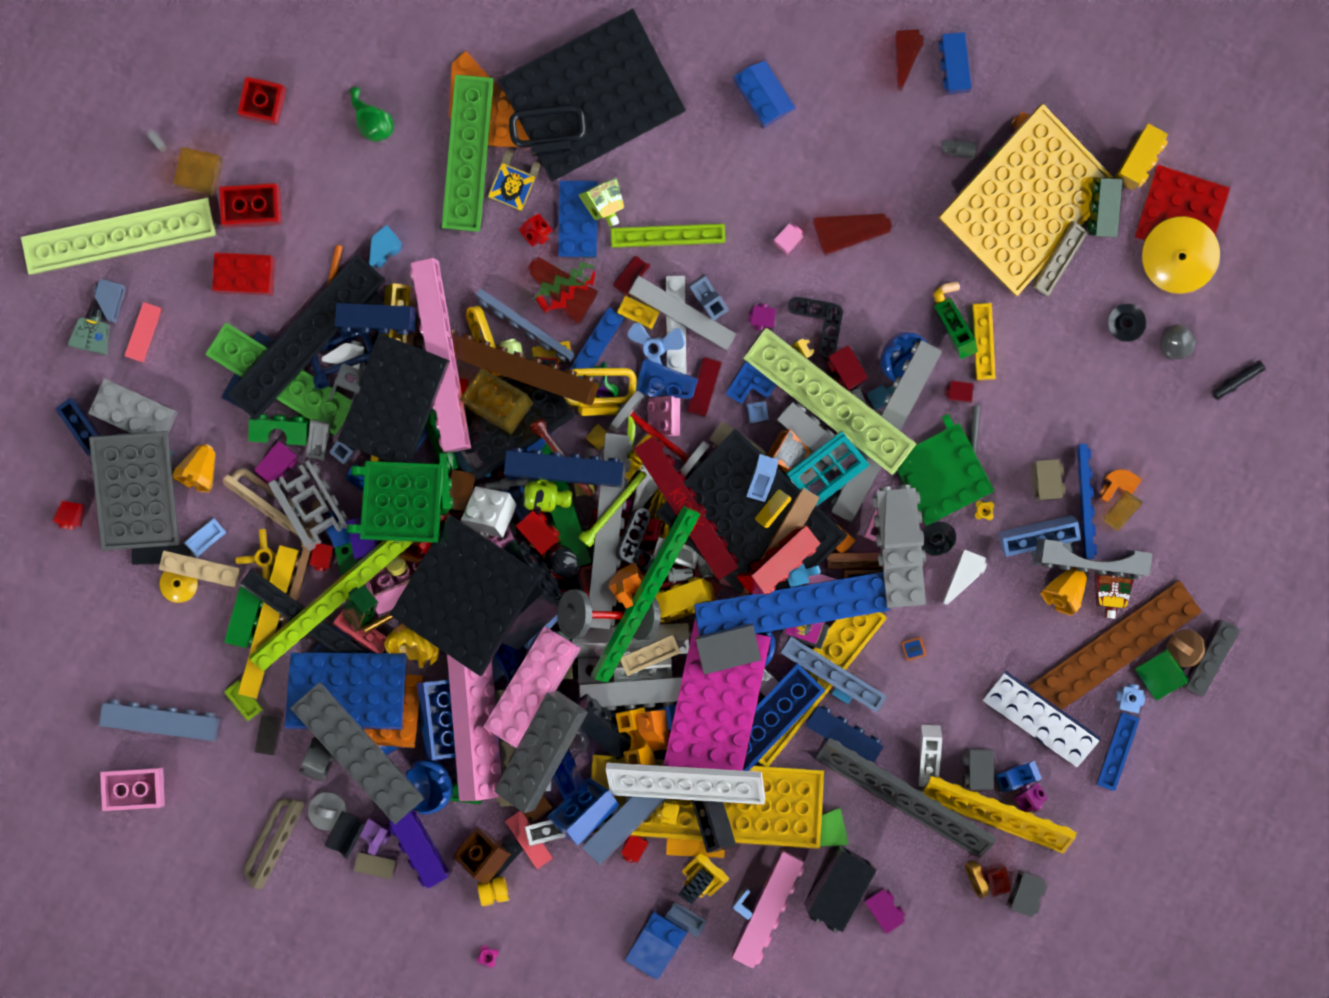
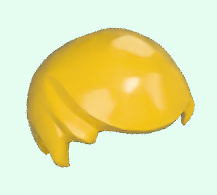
M404 624L397 626L385 640V649L388 653L406 654L409 660H418L419 668H423L428 659H430V665H432L439 656V648Z

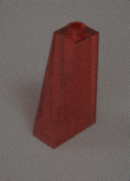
M885 213L816 217L812 220L825 257L890 234V229L893 228L890 218H886Z
M540 257L537 260L533 259L528 268L530 270L529 275L557 302H560L562 291L569 293V286L585 285L582 281ZM589 285L587 291L576 288L573 300L566 299L567 308H562V310L576 325L580 326L599 293Z

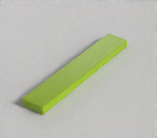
M725 223L611 228V248L726 243Z

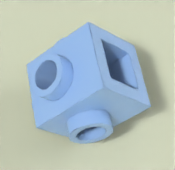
M1127 683V687L1121 686V689H1118L1116 693V701H1118L1116 708L1139 714L1140 706H1143L1145 701L1143 691L1138 690V685Z

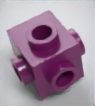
M1038 782L1033 785L1028 783L1020 788L1021 792L1013 798L1019 809L1023 812H1036L1044 807L1043 803L1048 799Z

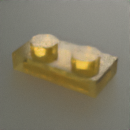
M1126 491L1106 513L1103 521L1119 531L1142 505V500Z

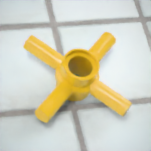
M259 529L260 549L255 555L236 557V564L256 563L262 568L263 577L270 581V567L274 564L277 553L268 548L266 529ZM266 552L269 554L270 559L267 563H262L260 557Z

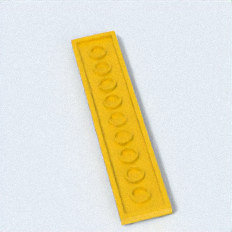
M878 612L835 620L829 628L822 648L814 647L812 650L846 670L887 617ZM804 667L802 668L826 691L759 760L765 767H769L833 687L832 684Z

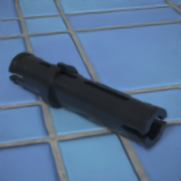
M1258 360L1234 377L1224 380V383L1211 390L1213 397L1218 401L1230 392L1237 391L1239 386L1265 371V365L1262 361Z

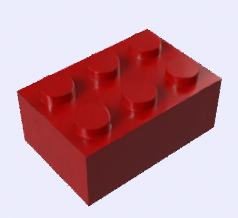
M277 183L219 187L221 225L224 228L282 225L280 186Z
M214 252L212 291L220 294L273 296L275 258L272 255Z

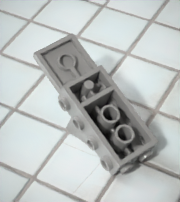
M901 485L898 490H891V487H880V491L875 492V496H872L873 508H876L877 515H874L875 527H878L879 535H876V544L880 546L881 554H878L879 566H882L884 575L887 608L926 605L922 567L923 562L926 561L925 550L921 548L924 545L923 530L920 531L919 523H922V514L917 508V504L920 503V494L916 492V488H911L910 485Z

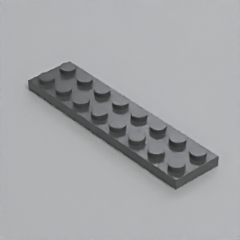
M321 682L290 708L394 824L424 800L425 797Z

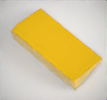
M777 490L755 517V520L763 527L768 528L791 501V497L783 491Z

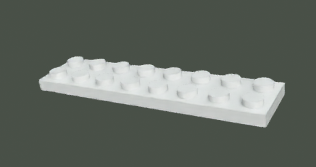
M607 763L606 774L612 795L749 804L765 803L762 772Z

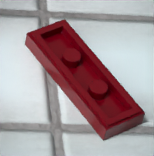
M703 357L697 378L698 383L688 408L689 413L706 417L721 368V361Z

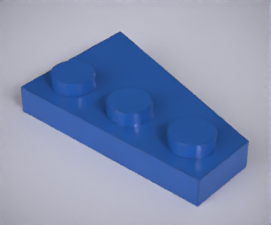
M645 359L638 377L636 392L639 391L643 395L654 397L674 396L675 398L691 399L694 395L698 379Z

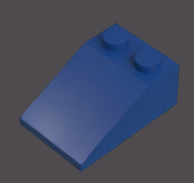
M654 910L624 961L658 980L686 936L687 931Z

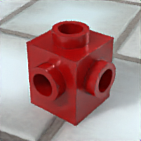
M539 213L527 219L518 229L531 247L545 244L550 239L548 236L553 232L552 228Z

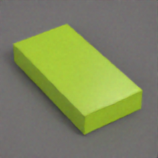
M238 680L225 690L224 693L249 722L264 709L255 698L238 694L241 680Z

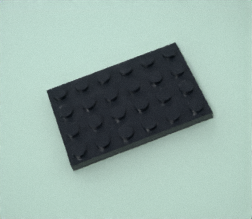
M378 333L359 383L360 390L354 396L338 442L388 462L411 463L450 360Z
M504 377L464 403L471 449L461 450L460 452L475 477L479 480L505 463L506 451H511V448H519L524 451L576 416L563 396L509 377Z

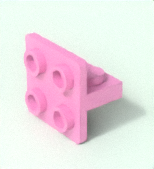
M674 396L649 398L647 405L648 424L663 436H680V398H675Z

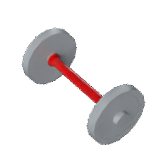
M637 391L626 404L623 403L617 412L619 414L611 423L609 429L616 433L628 420V417L631 416L635 424L651 436H654L655 439L659 437L666 448L684 461L685 465L680 471L686 478L692 470L695 471L700 466L701 462L699 460L710 446L703 441L692 455H688L634 413V410L644 397L641 392Z

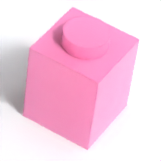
M789 223L774 239L773 243L788 255L803 239V231L795 224L792 226Z

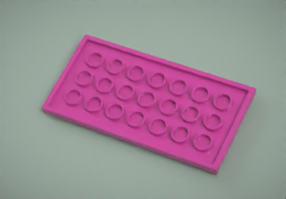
M694 621L663 766L743 771L771 637L755 634L761 658L760 661L704 675L695 637L699 636L697 622Z

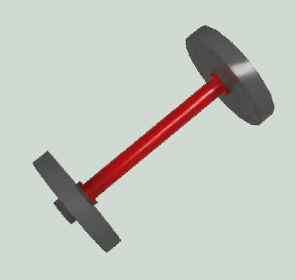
M568 590L560 599L557 619L559 628L564 636L580 639L589 630L592 618L622 619L625 612L592 611L591 601L584 591ZM656 597L633 636L636 640H649L658 631L661 611Z

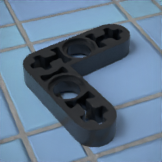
M801 297L792 298L788 303V310L791 314L824 320L819 354L822 358L827 359L837 350L843 316L842 307L836 303ZM799 301V305L805 306V302H808L807 313H803L804 308H798V311H794V307L791 304ZM813 304L819 305L821 308L820 313L812 314L810 306ZM833 308H837L836 311L839 312V315H836L834 320L838 321V325L833 322L827 323V319L831 321L832 314L829 313V310L831 311ZM828 326H833L836 329V334L832 337L828 336L825 332ZM824 338L835 340V343H830V349H833V352H830L829 355H825V351L822 350V348L827 346V341H823Z
M640 508L635 509L631 513L617 546L616 556L629 565L636 563L640 571L647 573L655 556L640 549L639 545L651 517L647 509ZM638 514H642L644 519L639 521ZM632 529L637 532L635 540H632L629 536ZM623 549H627L629 555H625ZM640 555H643L646 559L644 566L638 563Z

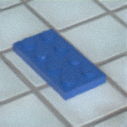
M559 181L558 257L597 258V220L593 219L578 194L597 186L598 181Z

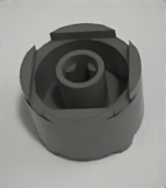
M313 737L298 773L319 782L320 780L325 781L330 768L327 764L328 762L332 763L334 757L317 738Z

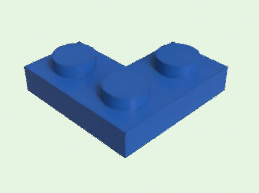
M745 362L725 395L742 405L751 389L769 398L777 384L754 366Z

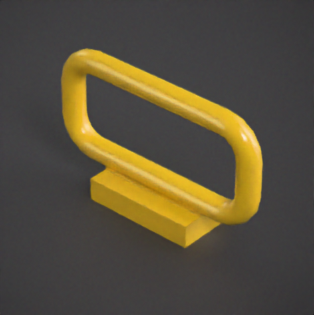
M628 368L572 369V371L577 372L576 376H628V394L625 397L595 398L592 406L566 397L564 399L569 405L577 406V411L582 416L618 415L619 407L617 405L626 404L636 393V375L634 371Z

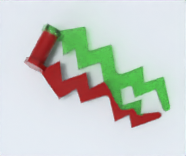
M580 261L579 270L571 267L569 279L556 275L554 285L542 282L539 293L533 299L537 301L544 314L552 309L567 308L566 299L573 300L576 288L587 291L588 284L594 286L595 271H593L590 279L584 275L583 284L576 282L577 276L583 277L584 268L594 269L595 267ZM560 284L569 286V293L562 291L560 302L551 299V306L547 304L542 296L544 294L550 297V291L559 294Z

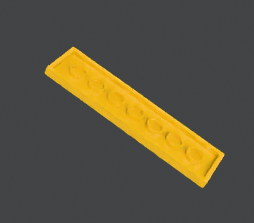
M931 776L922 789V792L927 797L939 801L942 806L949 810L1064 854L1076 838L1077 832L1069 827L1054 824L1051 820L1036 817L1030 812H1023L1012 805H1005L994 798H987L976 791L964 789L958 784L948 783L940 777Z

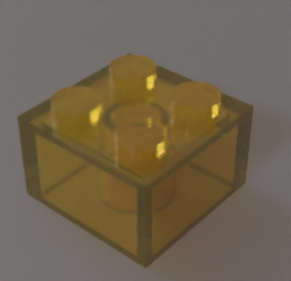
M181 147L173 184L177 188L215 196L223 159L217 154Z

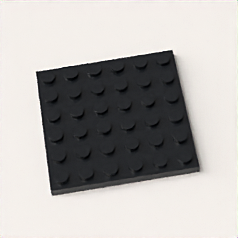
M449 515L439 531V542L431 544L389 615L478 676H482L543 575L454 516Z

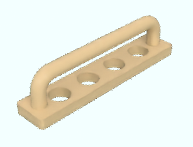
M239 469L232 476L228 474L225 476L223 485L300 539L286 515L237 480L241 476H245L276 498L267 482L247 469ZM287 497L291 506H295L292 500ZM301 518V523L303 524V526H304V528H305L306 523H305L304 520Z

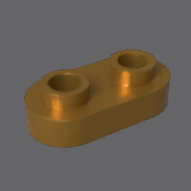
M974 860L966 862L964 869L975 894L980 899L988 896L990 885L982 875L981 865Z

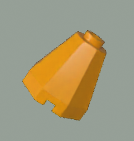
M207 444L197 445L175 468L173 473L174 479L188 488L193 486L197 487L196 491L210 493L213 487L216 453L213 451L214 448Z
M1071 567V570H1066L1050 582L1040 593L1045 603L1049 606L1054 604L1056 606L1055 610L1062 614L1072 616L1081 606L1087 577L1085 572L1077 571V567Z

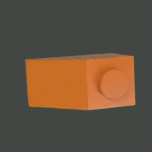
M666 710L636 714L639 734L653 751L666 750L670 737Z

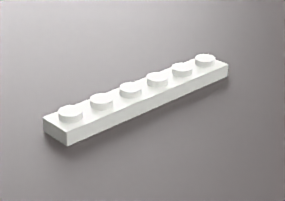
M666 276V292L684 303L685 276ZM666 316L667 335L675 328H680L685 340V346L682 349L667 350V367L686 374V327Z

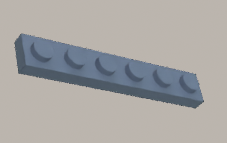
M480 288L476 293L480 305L485 308L489 306L494 310L493 313L501 319L503 317L510 321L509 324L517 330L521 328L525 331V336L531 340L536 339L541 342L539 345L545 350L549 351L551 349L554 351L558 359L563 362L567 360L570 363L575 356L572 351Z
M791 636L788 637L780 650L781 654L875 712H878L887 697Z

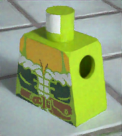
M616 178L607 180L578 194L594 220L605 217L609 227L619 223L615 212L623 209L624 204Z

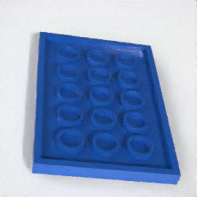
M290 653L285 728L308 729L290 708L321 682L363 729L402 730L406 654Z

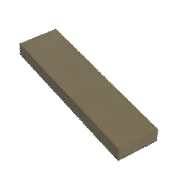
M1071 221L1032 284V287L1048 297L1089 231L1076 222Z

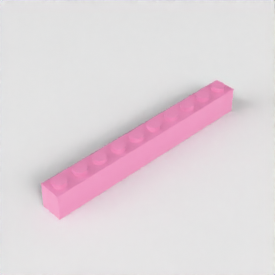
M430 258L412 262L410 276L414 280L413 294L418 302L416 311L421 319L419 329L424 337L423 350L450 360L433 405L438 418L436 419V426L440 430L441 435L439 444L441 449L447 453L471 449L439 261Z

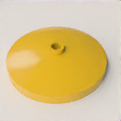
M1178 216L1160 222L1148 233L1143 243L1141 258L1145 273L1156 286L1167 292L1183 294L1203 287L1213 277L1219 264L1220 249L1217 238L1208 226L1197 219ZM1180 253L1185 254V257H1183L1182 260L1179 259Z

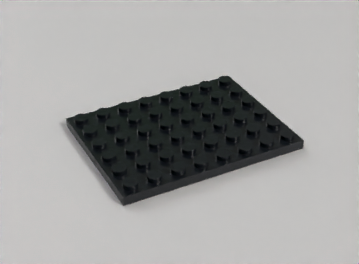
M634 8L498 79L514 112L568 104L576 105L583 110L586 133L581 140L570 142V152L538 156L551 182L686 111ZM574 112L519 118L529 140L576 134L579 129L577 115Z
M735 428L684 481V484L687 488L691 487L696 494L694 498L696 503H701L707 511L704 514L708 521L712 519L718 528L715 531L718 537L723 536L728 544L725 548L729 554L733 552L739 562L736 563L738 568L723 578L741 594L744 586L736 576L741 572L746 574L751 570L749 566L762 558L800 489L779 469H776V474L765 502L746 497L759 455L763 454ZM777 490H781L791 497V501L772 524L765 528L755 520V517ZM667 501L655 512L659 518L672 528L677 516ZM816 505L804 526L810 529L820 542V545L816 547V552L813 555L802 560L805 569L819 566L848 536ZM688 536L686 543L703 558L690 536ZM788 578L778 582L775 585V590L790 588Z

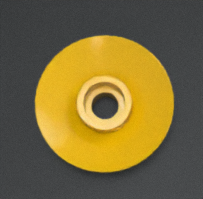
M164 571L161 575L159 586L161 593L166 599L171 602L182 603L190 600L195 595L198 588V579ZM176 580L180 581L179 587H175L174 582Z

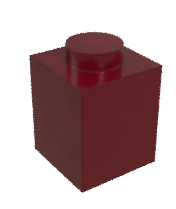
M951 380L949 385L945 386L944 396H947V401L970 404L973 397L974 383Z

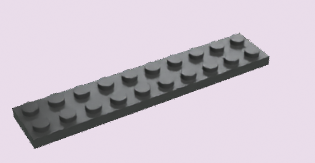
M829 738L815 757L817 761L978 858H981L997 840L990 832L982 830L972 821L966 820L959 816L957 812L942 806L939 801L927 797L922 791L912 788L907 782L899 780L889 771L879 768L872 761L864 759L857 752L849 750L837 740Z

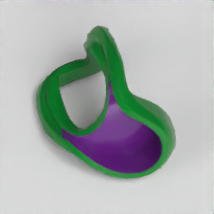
M602 362V363L600 364V366H595L594 368H608V367H607V365H606L607 363ZM603 376L596 396L599 398L617 397L619 395L618 387L608 383L607 376Z

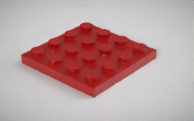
M1157 165L1134 238L1145 241L1148 233L1157 224L1168 218L1178 216L1191 217L1201 221L1216 236L1230 187Z

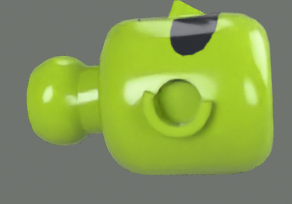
M529 480L526 484L524 506L529 510L552 512L556 505H560L563 508H568L571 505L572 492L569 490L557 491V485L548 480Z

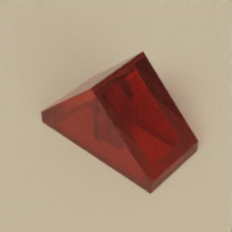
M1003 863L983 868L987 882L990 885L992 897L1011 892L1007 869Z

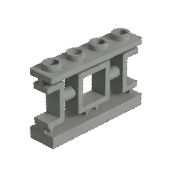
M307 460L305 465L299 466L303 473L300 477L288 484L283 477L279 478L277 482L273 480L268 484L304 546L311 551L316 548L315 545L317 543H321L317 534L332 525L340 532L342 528H347L346 521L349 519L343 510L339 511L337 507L339 502L334 494L330 496L327 491L330 487L325 479H320L318 474L321 472L315 463L311 464ZM308 471H311L321 488L320 491H318L315 485L305 489L303 483L311 479ZM284 486L287 492L295 488L298 490L299 494L291 498L295 506H291L281 487ZM315 493L322 506L305 515L299 503ZM327 502L331 505L339 522L333 516L324 521L321 515L329 510ZM300 518L306 524L315 519L318 525L309 530L313 538H310Z

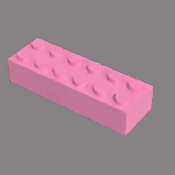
M544 626L483 727L515 748H518L546 694L556 691L581 648Z
M781 848L753 906V915L746 921L731 953L732 959L751 968H754L755 964H760L763 957V952L761 951L763 947H768L772 938L771 930H776L780 922L778 916L781 911H785L788 905L787 897L789 894H793L797 886L795 880L797 876L801 877L805 869L802 858Z

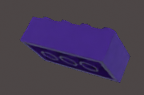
M412 809L396 824L391 820L389 821L390 825L388 828L393 836L396 835L400 841L398 846L403 853H407L409 857L407 861L412 870L416 869L419 876L417 879L422 887L426 886L428 890L450 876L451 873L415 810Z

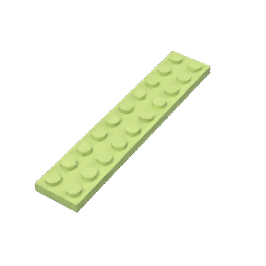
M209 198L23 236L21 240L28 274L34 275L217 235Z
M765 328L743 358L839 433L842 430L858 449L892 475L917 444L768 328Z

